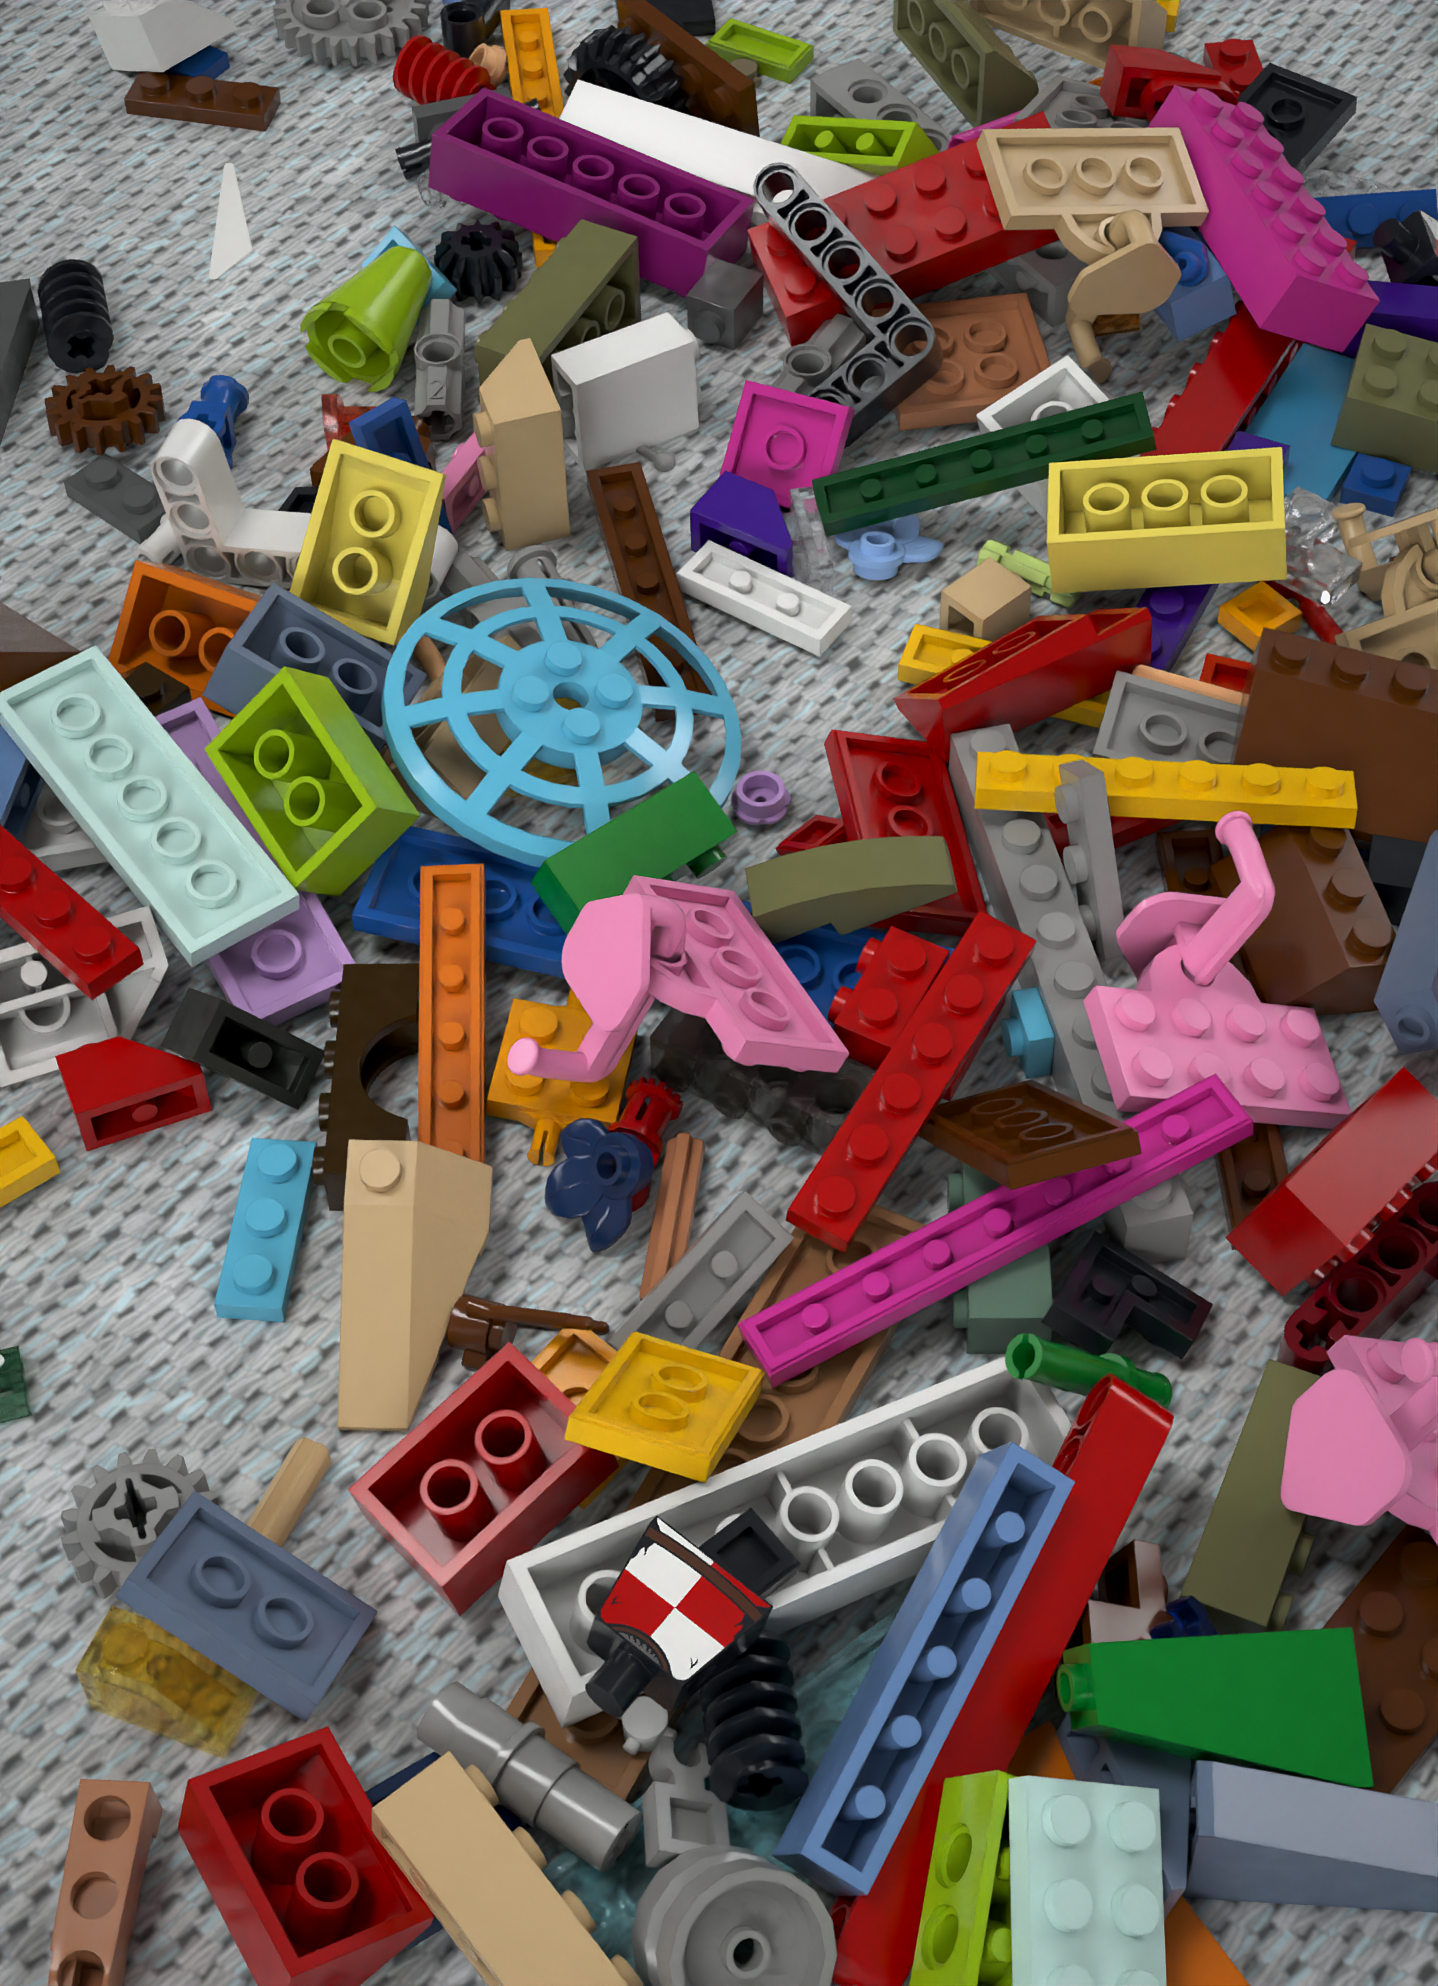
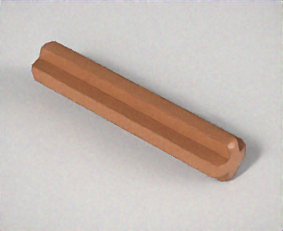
M680 1132L676 1138H671L667 1141L639 1298L641 1301L689 1248L705 1155V1144L702 1139L693 1138L687 1132Z

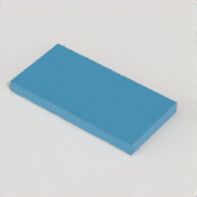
M1303 343L1245 432L1290 446L1289 462L1283 471L1284 509L1320 521L1347 478L1357 454L1360 453L1331 445L1354 359Z

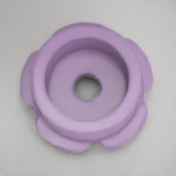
M753 771L744 775L738 781L737 788L731 795V805L734 809H737V817L750 825H770L779 822L787 814L786 807L791 803L790 794L785 788L782 779L769 771Z

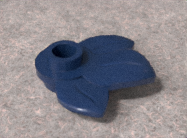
M582 1118L571 1122L561 1131V1144L567 1159L555 1166L547 1178L545 1205L552 1214L558 1217H582L590 1251L601 1252L614 1245L630 1226L632 1220V1197L649 1184L653 1175L654 1162L648 1146L634 1135L627 1132L610 1133L599 1120Z

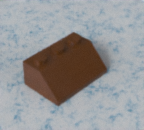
M1278 825L1258 837V842L1275 886L1276 895L1267 918L1238 951L1260 1002L1314 1008L1317 1016L1377 1011L1378 1008L1374 998L1396 933L1349 829ZM1231 854L1211 865L1208 870L1207 876L1216 897L1228 898L1241 883Z

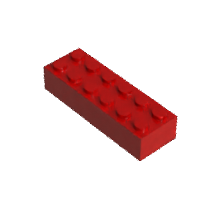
M1041 111L999 129H1050L1051 126L1044 112ZM979 137L823 199L827 206L910 300L1060 240L1054 229L1004 230L976 145ZM769 221L747 230L753 262L757 271L763 274L764 287L791 347L807 342L825 320L833 319L837 313L852 318L773 228ZM817 227L810 230L804 240L818 239L823 235L826 228ZM847 265L841 269L837 278L845 279L853 276L858 271L859 265ZM880 303L873 309L890 308L893 306V303Z

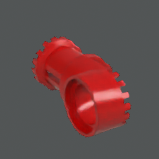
M641 1077L640 1080H634L633 1083L630 1082L625 1094L628 1103L618 1122L610 1124L608 1130L610 1133L627 1132L644 1142L652 1153L655 1169L664 1148L661 1138L669 1121L679 1117L684 1104L680 1100L681 1096L678 1093L672 1094L673 1089L671 1087L664 1089L665 1082L660 1081L657 1086L654 1078H650L647 1082L645 1077ZM650 1097L651 1101L647 1106L645 1099ZM651 1180L642 1191H639L632 1197V1212L641 1208L649 1199Z

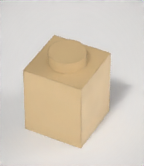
M989 557L941 591L939 629L995 641L1029 621L1032 586L1026 583L1020 575L1009 571Z

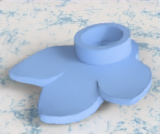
M914 514L834 535L835 542L848 550V558L853 563V571L858 576L870 580H885L894 577L898 573V566L902 563H925L940 555L944 546L938 540L919 536L921 523L920 519Z

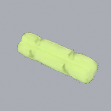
M994 539L987 540L983 548L980 549L977 556V566L991 557L1009 571L1020 575L1026 583L1032 586L1031 593L1042 598L1050 594L1051 602L1065 608L1074 607L1083 593L1053 594L1049 563L1018 549L1012 554L1009 552L1010 546Z

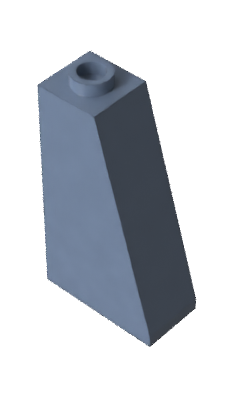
M1435 830L1430 836L1374 998V1002L1400 1055L1438 1048V830Z
M1196 1760L1190 1784L1187 1881L1183 1897L1438 1913V1803L1220 1762Z

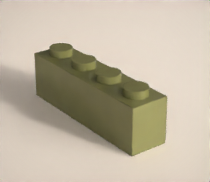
M1269 1359L1180 1593L1176 1616L1192 1618L1193 1636L1283 1631L1294 1596L1283 1593L1282 1589L1288 1573L1299 1577L1303 1576L1316 1537L1303 1531L1309 1515L1287 1509L1281 1500L1280 1491L1291 1410L1295 1401L1318 1381L1321 1376Z

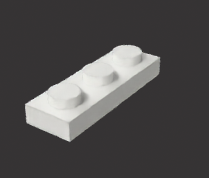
M710 540L677 572V582L681 592L819 657L851 623L852 606Z

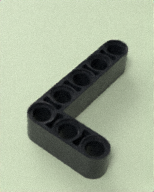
M781 162L772 163L762 168L753 184L754 195L766 218L871 339V342L807 395L854 409L844 446L845 449L937 373L943 362V349L927 318L799 172L789 164ZM781 191H793L787 200L780 203L772 202L773 198ZM817 227L826 228L823 235L818 239L804 240L810 230ZM847 265H859L858 271L853 276L845 279L837 278L841 269ZM885 302L893 303L892 309L884 316H870L872 309L878 304ZM919 340L927 342L926 347L921 353L914 356L903 355L904 349L908 344ZM872 376L885 377L878 389L870 392L860 391L862 384Z

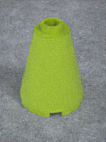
M402 246L391 247L308 310L300 324V331L302 333L306 329L309 342L305 348L309 356L325 373L336 381L345 384L349 383L353 378L371 383L367 390L370 392H377L388 388L399 372L432 281V272L424 256L412 248Z

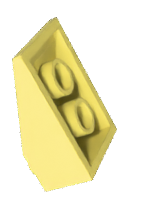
M332 439L289 592L357 633L396 646L414 621L420 617L428 590L446 474L347 442Z

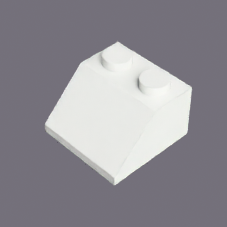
M102 0L104 6L88 15L110 67L113 70L164 72L237 29L232 19L189 0Z
M1067 355L978 413L976 417L980 433L985 434L1108 401L1109 399ZM1048 479L1015 487L1047 523Z

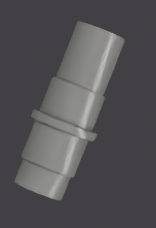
M456 1681L440 1692L420 1722L417 1731L418 1740L441 1756L450 1751L463 1769H466L471 1764L475 1765L492 1785L498 1796L499 1804L533 1828H541L600 1872L605 1873L610 1870L624 1855L641 1826L643 1813L581 1770L580 1764L545 1739V1729L534 1721L523 1724L486 1697L480 1698Z

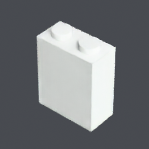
M669 312L551 355L554 392L561 409L564 447L584 472L635 453L636 449L641 445L651 447L699 428L698 404L702 402V392L696 379L695 362L700 358L699 346L694 334L689 329L684 330Z

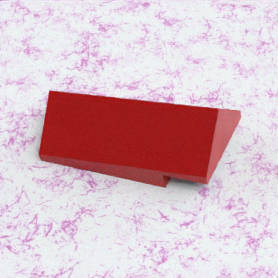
M1147 607L1096 609L1089 614L1037 616L893 699L899 711L943 761L947 763L949 762L950 735L952 733L1010 724L1014 733L1064 711L1075 704L1111 690L1117 670L1132 674L1137 665L1142 664L1151 667L1152 616Z

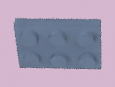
M195 1490L126 1578L116 1598L304 1722H307L378 1612Z

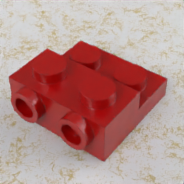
M893 926L890 927L883 941L873 937L867 941L856 968V972L862 975L854 989L842 986L838 990L831 1003L827 1017L828 1022L834 1024V1032L849 1051V1058L876 1070L879 1068L949 959L950 950ZM1006 997L942 1099L951 1101L1005 1005Z

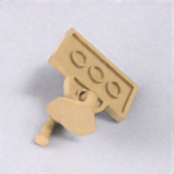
M1179 127L983 129L976 145L1004 230L1054 229L1063 246L1079 260L1089 264L1080 271L1068 293V309L1065 315V323L1081 368L1086 367L1093 372V380L1101 384L1109 378L1112 372V365L1109 360L1103 358L1092 328L1097 315L1145 313L1166 302L1181 278V271L1179 265L1158 242L1163 230L1162 227L1201 226L1209 213Z
M1349 503L1336 507L1332 510V517L1337 519L1341 538L1360 591L1365 593L1372 601L1382 600L1384 617L1335 635L1337 645L1438 670V507L1367 532L1363 513L1366 511L1364 504ZM1427 522H1430L1434 534L1433 538L1431 536ZM1394 534L1400 552L1393 561L1378 565L1371 542Z

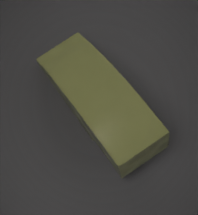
M899 836L836 843L783 855L745 868L753 918L772 944L832 923L840 936L958 892L948 845L943 836Z

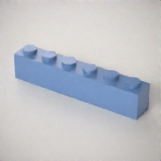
M1009 1442L979 1455L772 1857L837 1897L868 1895L1075 1483L1074 1480L1014 1442Z

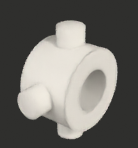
M649 1696L637 1697L621 1717H616L622 1720L623 1733L626 1740L623 1748L631 1755H636L638 1751H653L663 1736L672 1737L673 1743L677 1737V1731L669 1727L667 1710Z

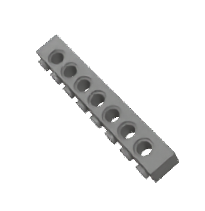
M855 59L810 79V116L917 122L939 152L947 150L948 142L952 135L861 59ZM1058 240L988 268L986 271L1010 292H1026L1032 311L1053 328L1065 322V315L1068 309V293L1080 271L1089 264L1079 260L1063 246L1061 240Z

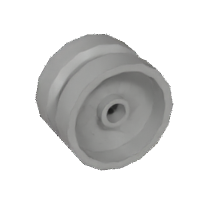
M720 1843L687 1850L661 1868L638 1902L631 1932L635 1969L645 1986H831L837 1959L833 1920L815 1890L790 1872L776 1864L770 1863L747 1848Z

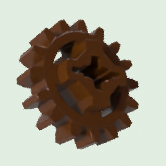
M108 365L105 371L101 373H96L93 368L89 367L86 368L85 373L80 374L78 377L69 374L66 376L67 386L54 385L51 388L53 397L45 398L44 401L51 436H57L58 443L62 447L74 443L76 453H82L87 448L92 449L95 447L97 455H103L107 447L113 446L120 453L125 452L126 446L133 442L139 445L145 444L144 433L158 434L160 432L159 422L166 421L160 383L153 384L152 375L149 373L137 377L135 367L131 366L124 371L119 370L116 372L114 365Z

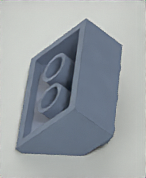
M272 582L226 646L202 695L228 712L237 715L284 666L325 676L331 680L379 754H381L387 744L383 731L381 701L387 667L393 654ZM409 663L406 669L403 689L405 706L411 704L428 675Z

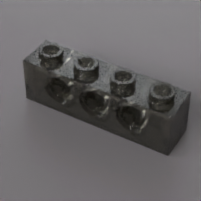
M673 1007L650 1035L652 1075L665 1082L667 1088L671 1087L675 1092L682 1093L687 1091L712 1103L720 1113L731 1119L743 1118L768 1130L776 1140L784 1145L791 1147L799 1145L820 1156L823 1155L876 1070L848 1057L838 1073L814 1070L798 1072L787 1067L761 1064L754 1066L742 1065L733 1061L723 1051L721 1041L705 1018L683 1013Z

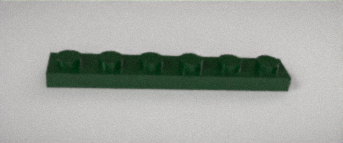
M1143 391L813 479L812 485L820 526L826 538L1048 479L1049 463L1127 458L1154 451L1157 448Z

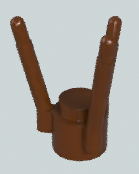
M463 1294L459 1297L452 1310L448 1323L447 1340L451 1347L464 1350L462 1366L479 1370L509 1341L513 1344L517 1324L561 1330L562 1328L591 1330L598 1335L607 1334L609 1332V1325L606 1322L596 1321L587 1316L507 1306L470 1294Z

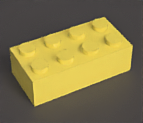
M1282 447L1049 463L1047 550L1053 594L1287 579Z

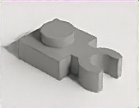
M663 1736L649 1756L648 1768L654 1782L642 1796L647 1867L661 1869L687 1850L715 1843L730 1845L726 1803L721 1802L712 1791L705 1790L704 1781L709 1776L711 1768L708 1764L706 1743H700L688 1758L687 1766L681 1764L676 1759L673 1752V1738L669 1736Z

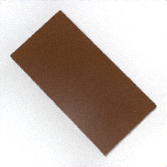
M1032 1079L938 1104L919 1134L920 1138L1011 1190L1142 1154L1138 1130Z

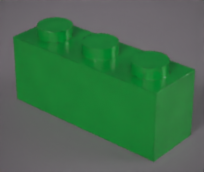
M693 771L544 860L530 883L568 936L586 903L623 895L633 875L675 882L690 872L694 874L696 879L707 875L727 859L723 850L738 831L699 776Z

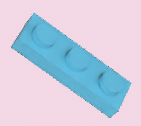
M251 1139L214 1303L218 1318L285 1322L314 1184L313 1153L317 1142Z

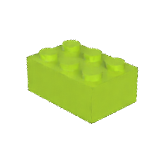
M284 666L204 748L281 871L297 891L339 897L420 817V814L331 680L325 676Z

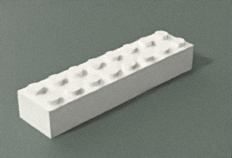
M1004 1356L709 1477L706 1483L697 1482L507 1560L498 1598L563 1729L603 1711L589 1697L585 1690V1685L605 1661L591 1651L586 1642L599 1608L649 1523L656 1515L699 1547L749 1508H752L801 1564L795 1576L765 1598L773 1606V1609L763 1630L781 1634L918 1574L979 1455L1009 1442H1014L1052 1466L1072 1424L1050 1387L1034 1381L1014 1378L1007 1370Z

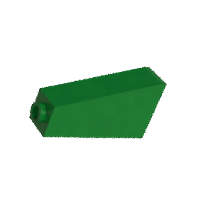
M1352 1627L1087 1643L1063 1651L1064 1664L1058 1670L1057 1692L1062 1709L1065 1712H1069L1071 1731L1195 1761L1220 1762L1354 1788L1374 1787Z

